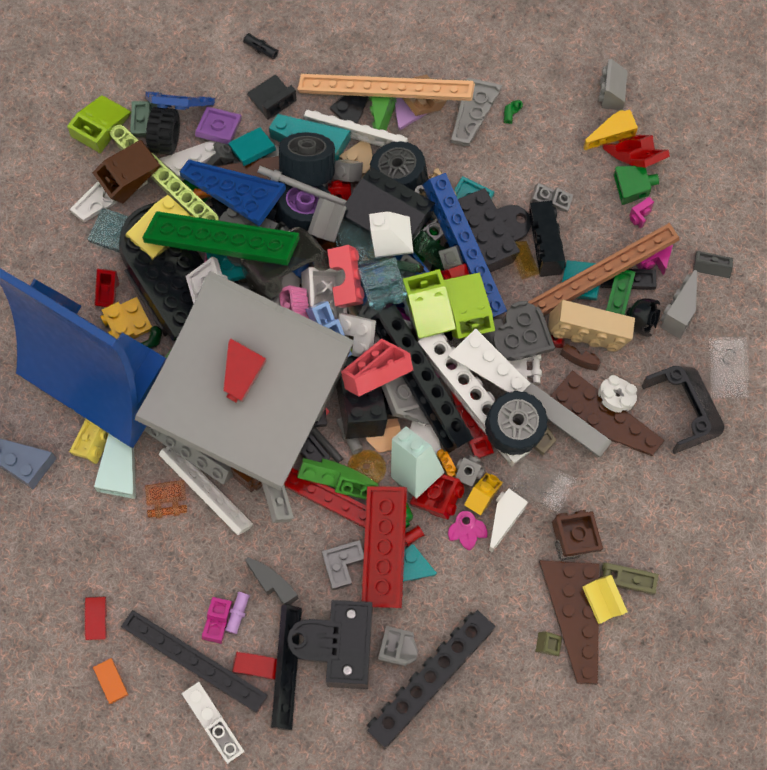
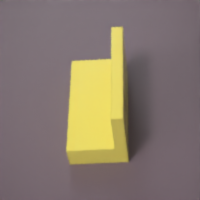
M612 575L598 578L582 587L598 624L612 617L627 613Z

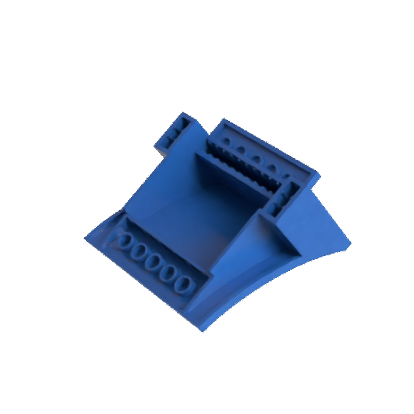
M0 268V285L10 305L16 331V374L67 407L74 409L75 412L124 444L134 448L147 426L136 421L135 416L167 358L123 332L116 339L77 315L82 307L81 305L40 281L34 279L31 285Z

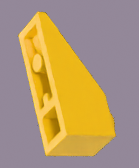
M620 110L608 118L585 139L584 150L636 136L638 127L631 110Z

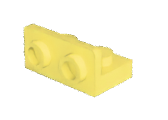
M85 419L69 452L97 464L104 451L109 433Z

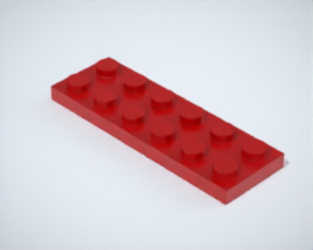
M367 486L362 602H372L373 607L402 608L407 487Z

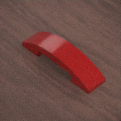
M450 390L454 406L474 438L467 442L472 454L479 458L494 454L488 436Z

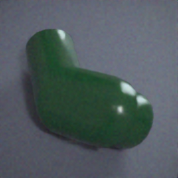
M157 326L151 327L149 339L142 342V344L150 349L158 346L162 337L161 329Z

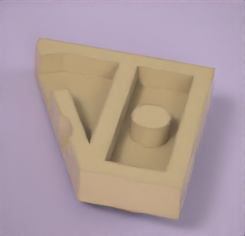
M360 141L340 155L341 160L349 159L363 162L362 177L370 169V161L373 156L370 143Z

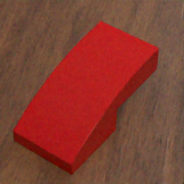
M106 596L85 598V640L107 638Z
M236 652L232 672L275 680L277 659Z

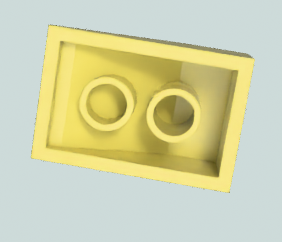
M169 195L155 203L125 235L137 247L139 246L142 251H145L152 260L169 248L168 246L149 244L143 241L142 237L156 211L191 216Z

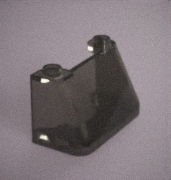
M301 227L289 230V232L299 233L300 239L288 265L240 259L241 268L251 291L270 300L278 296L282 291L283 286L280 278L311 262L319 271H325L330 268L326 250L307 230Z

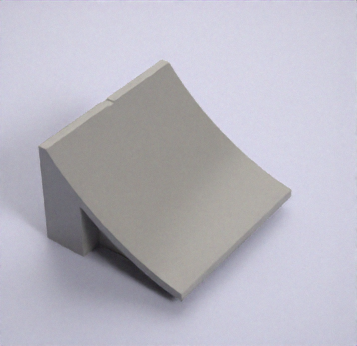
M209 271L182 330L147 397L137 412L135 420L281 491L315 422H319L335 392L341 371L344 369L354 340ZM230 338L267 360L244 401L238 400L237 403L226 397L227 393L224 392L228 342Z

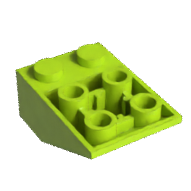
M101 95L80 110L68 124L67 128L72 138L101 154L112 139L110 135L111 129L116 125H123L130 116L131 111Z
M440 269L403 278V292L418 339L456 330Z
M480 273L445 279L444 283L456 330L452 331V336L458 339L464 338L475 329L481 334L495 331L492 310Z

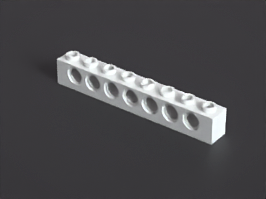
M444 333L420 339L417 343L420 345L432 368L486 434L485 420L487 415L483 413L482 409L485 407L491 408L495 401L492 393L486 392L482 387L483 383L480 378L474 377L470 369L448 357L455 347H450L446 342L447 338ZM441 348L443 349L444 354L438 355L435 353L434 349ZM453 363L455 364L456 369L450 370L447 368L446 364ZM465 378L467 379L468 384L462 385L459 383L458 379ZM475 392L480 396V399L474 400L470 394ZM498 450L511 467L531 452L529 451L522 455H509Z

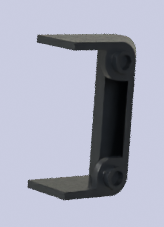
M672 366L645 377L642 384L643 389L667 380L673 385L682 384L697 415V418L691 424L694 436L678 441L673 449L674 454L717 438L723 433L724 423L699 372L695 368Z

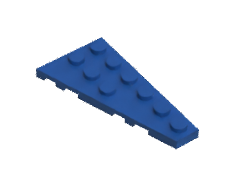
M188 160L179 171L182 178L259 227L286 190L284 183L193 160Z

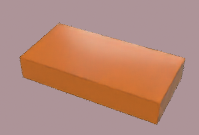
M112 658L93 667L109 704L129 695Z

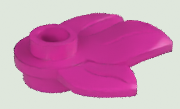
M470 511L460 512L456 516V522L448 530L449 540L459 539L462 546L467 550H471L474 547L477 537L487 538L488 536L485 524L480 520H476ZM464 517L469 518V523L466 525L462 522Z

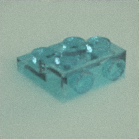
M395 257L358 269L370 309L380 310L391 302L393 304H400L404 302V298L408 297Z

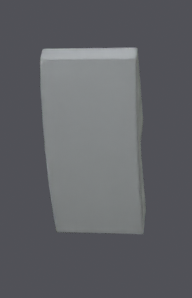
M537 183L530 201L552 200L553 207H556L557 210L568 212L573 195L559 188L553 190Z

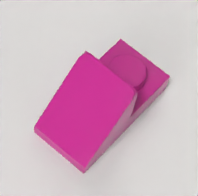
M673 245L636 264L637 268L650 270L657 265L664 275Z

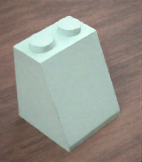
M406 426L392 438L391 478L401 487H407V491L417 499L445 472L432 446Z

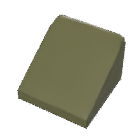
M538 632L535 652L559 656L562 636L549 632Z

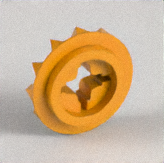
M443 449L438 450L437 456L447 476L455 478L457 470L448 452H444Z

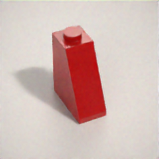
M231 338L228 342L224 392L227 393L226 397L237 403L238 400L244 401L267 360Z

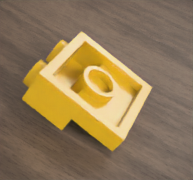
M137 297L122 304L117 302L102 309L103 315L100 316L104 325H109L111 329L108 333L116 339L119 338L122 332L135 339L149 332L152 327Z

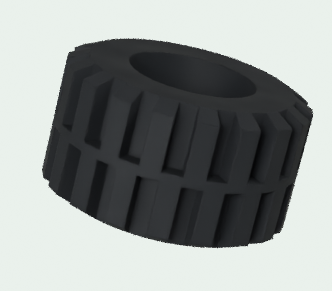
M153 107L147 121V148L152 153L172 155L177 148L179 140V113L177 109Z

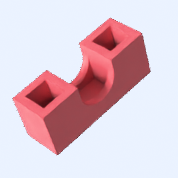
M350 245L327 249L330 269L336 271L344 270L345 272L344 282L339 286L332 287L335 306L346 308L363 304L365 295L360 282L362 273L358 268L359 253L357 249Z

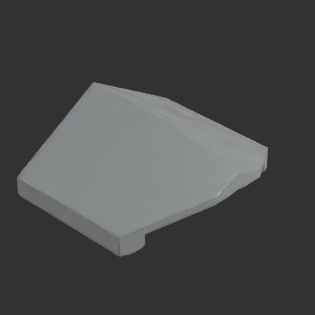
M386 626L378 659L403 666L415 662L418 649L413 632Z

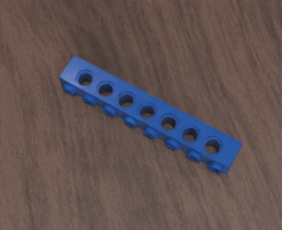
M444 173L430 178L422 186L428 199L435 203L433 211L449 247L458 245L463 264L466 263L469 274L480 273L493 318L507 312L447 174Z

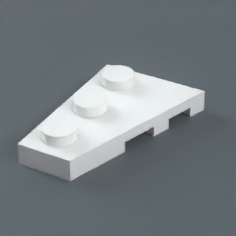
M215 141L199 144L159 158V160L183 181L184 178L181 177L179 171L188 160H193L205 164L216 153L213 146Z

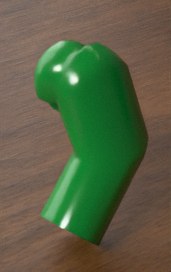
M515 100L505 106V124H512L513 115L523 107L522 101Z

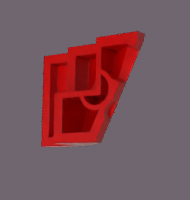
M636 135L621 139L617 144H603V149L611 156L637 167L646 168L670 157L669 150L655 149L653 135Z

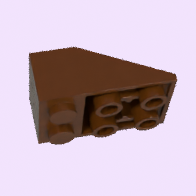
M140 139L104 160L92 173L110 199L123 204L161 165Z

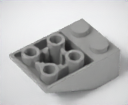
M694 270L692 275L687 274L681 288L676 291L672 302L667 305L660 319L663 322L660 328L679 339L686 331L696 312V270Z

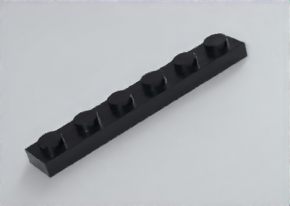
M288 604L281 607L271 728L292 730L298 658L292 654L288 646V635L291 628L301 621L302 608ZM300 634L295 635L292 639L295 645H299Z

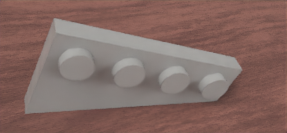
M467 78V81H474L475 83L472 101L461 100L451 143L469 147L499 95L502 85Z

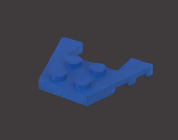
M146 91L145 96L146 100L152 104H157L159 108H168L173 105L175 109L186 110L189 107L215 104V98L175 96Z

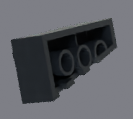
M552 200L532 202L529 205V216L539 276L562 275L563 268H566V261L560 238V226L556 220L557 209L553 207Z

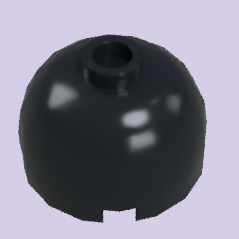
M650 298L639 299L632 307L628 308L626 316L635 318V333L646 337L652 336L650 330L653 325L656 329L660 318L661 310L657 309V305H660L658 300Z

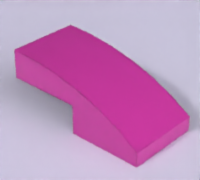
M212 597L202 640L222 644L232 601Z

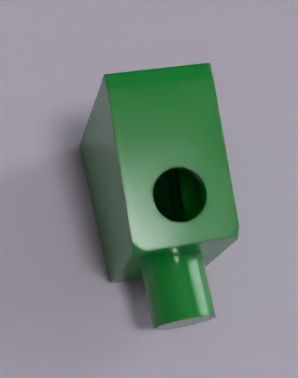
M615 167L613 176L622 205L649 196L651 186L659 185L658 174L648 175L644 167Z

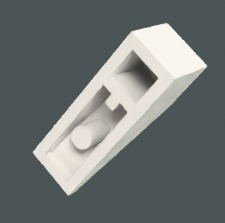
M508 489L506 493L502 491L496 499L498 503L489 547L491 552L495 550L528 504L525 499L511 489Z

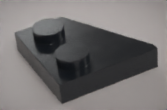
M344 95L330 106V110L339 119L350 120L358 124L364 107H366L368 102V96Z

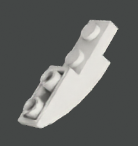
M199 682L181 693L227 764L244 752Z

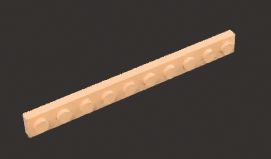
M301 74L298 91L305 94L472 101L475 83L474 81Z

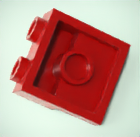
M443 474L417 499L412 496L410 505L428 511L431 515L448 520L450 515L453 516L456 512L457 506L455 504L458 498H462L464 495V485L459 479Z

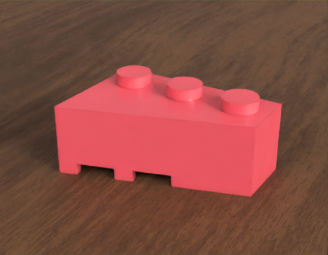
M381 338L343 369L341 374L345 389L357 396H361L413 371L409 352Z

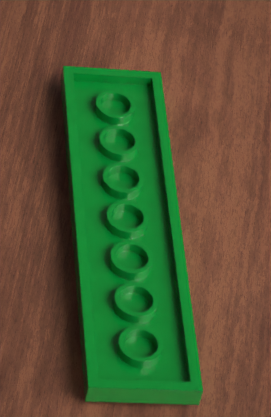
M156 211L142 237L144 243L281 265L289 264L300 239L299 233L159 211Z

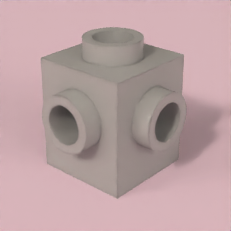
M472 454L470 456L466 455L463 459L460 458L456 465L458 472L455 478L473 487L477 479L480 480L485 472V469L482 468L484 463L480 461L481 458Z

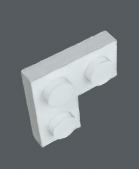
M347 313L339 314V322L344 334L354 337L352 356L359 357L374 345L376 320Z

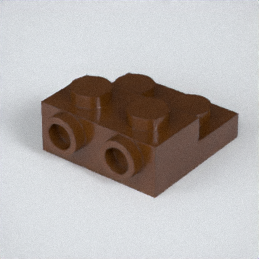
M580 510L571 515L561 513L556 515V518L552 521L556 541H560L564 557L603 550L593 511L586 512V510Z

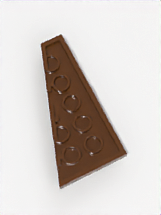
M573 370L551 395L553 399L612 442L653 456L665 441L626 410H622L620 413L606 408L602 404L603 399L601 396H598V389Z
M540 560L539 563L576 683L597 685L599 624L582 587L599 578V564Z

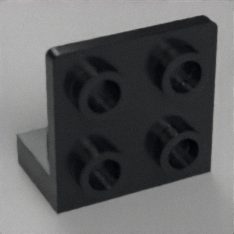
M273 75L247 93L248 97L267 120L297 101L295 88L292 85L286 87L277 75Z

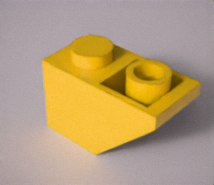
M486 473L473 487L464 506L482 515L503 482L495 475Z

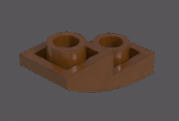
M568 344L562 348L560 353L562 357L571 363L585 369L597 371L601 364L599 358L594 353H589L586 350L580 355L577 348Z

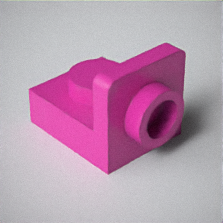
M650 197L632 207L629 214L631 222L634 225H638L640 229L645 224L646 220L644 217L652 211L654 201Z

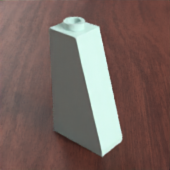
M108 434L94 488L97 492L135 499L134 448Z

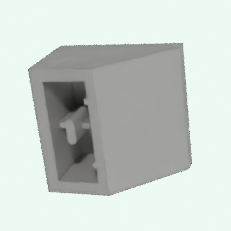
M608 59L607 66H603L598 102H602L601 108L623 110L628 71L612 59Z

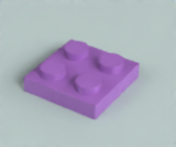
M206 107L195 131V137L228 144V142L233 140L241 122V115Z

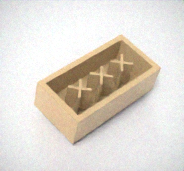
M562 300L550 312L548 329L555 338H567L575 343L583 342L591 347L607 348L608 351L616 352L633 339L635 318Z

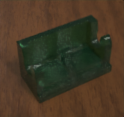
M421 230L412 242L413 250L442 271L444 268L439 251L445 248Z

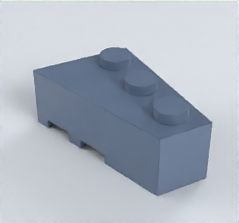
M0 439V468L33 490L57 458L52 452Z

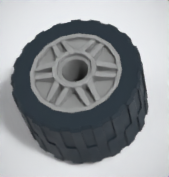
M524 391L507 392L503 396L498 397L492 404L485 420V432L489 442L502 453L509 455H522L531 451L543 438L548 426V416L541 401L535 398L534 395Z

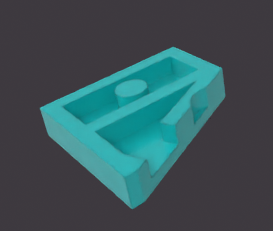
M414 544L404 550L403 583L437 575V572Z

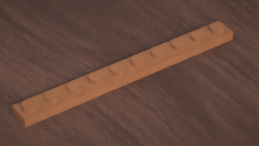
M668 223L528 301V303L533 304L535 307L538 306L545 316L562 300H574L680 240L679 236L671 224Z

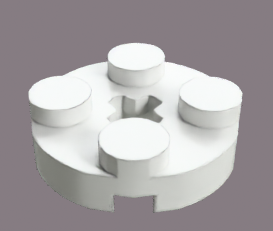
M611 375L602 382L598 389V396H601L603 399L602 404L606 408L621 413L622 410H631L636 403L637 388L633 384L615 375Z

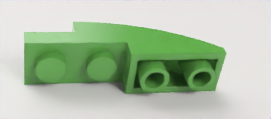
M303 458L297 478L335 487V492L365 500H367V486L378 487V483L364 474L323 458L321 462Z

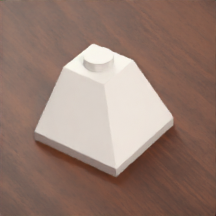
M392 212L369 214L375 258L413 253L410 217Z

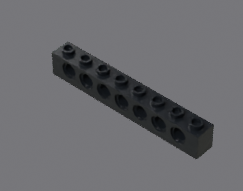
M394 304L370 318L376 320L375 331L380 339L382 338L410 353L413 371L402 377L445 451L450 453L474 439L396 305Z
M478 610L474 614L470 612L463 620L465 624L461 628L456 627L450 634L452 638L447 643L443 642L436 649L438 653L435 657L432 658L430 656L423 663L424 669L420 673L416 671L410 677L409 681L411 683L406 688L402 686L395 694L397 698L392 703L387 702L381 709L383 713L378 719L374 717L367 724V733L384 750L495 630L496 626ZM468 629H473L477 635L474 638H470L465 632ZM460 644L463 647V651L456 653L452 650V646ZM445 658L449 661L450 665L442 668L439 666L438 661ZM426 674H434L436 680L433 683L426 682L424 679ZM414 688L420 689L422 691L421 697H412L410 694L411 690ZM404 703L408 706V711L406 713H399L396 709L397 706ZM385 719H392L394 726L386 729L382 724Z

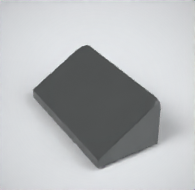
M696 251L693 271L696 270L700 273L730 278L733 270V258Z

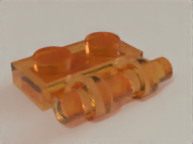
M184 480L145 485L147 505H155V509L147 510L148 518L156 517L157 519L172 514L179 516L180 513L188 512L187 505L179 506V501L186 500ZM172 502V507H161L163 503Z

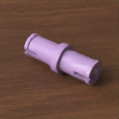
M242 592L237 593L238 595L233 609H230L229 613L231 615L225 631L233 634L238 633L242 617L245 618L246 613L244 611L250 595Z

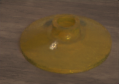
M363 450L353 455L347 467L364 474L376 483H379L386 473L384 459L380 454L372 450ZM369 464L370 468L364 469L363 465Z

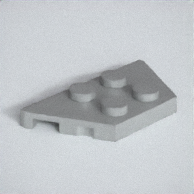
M402 376L381 386L393 416L430 424Z

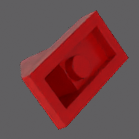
M97 269L95 306L108 307L115 304L116 288L120 284L116 271Z

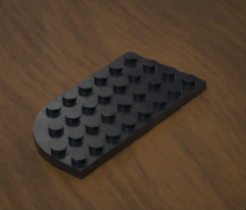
M151 203L135 210L126 219L119 236V251L126 268L172 341H175L193 307L186 276L202 265L204 261L197 251L169 247L152 260L145 251H142L130 238L125 236L155 204Z

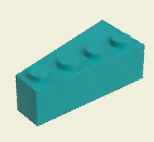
M277 114L269 127L270 138L281 142L291 134L300 132L317 133L328 137L335 146V161L339 160L340 155L351 141L350 130Z

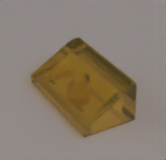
M516 241L515 243L520 253L515 259V264L521 279L538 275L539 271L527 241Z

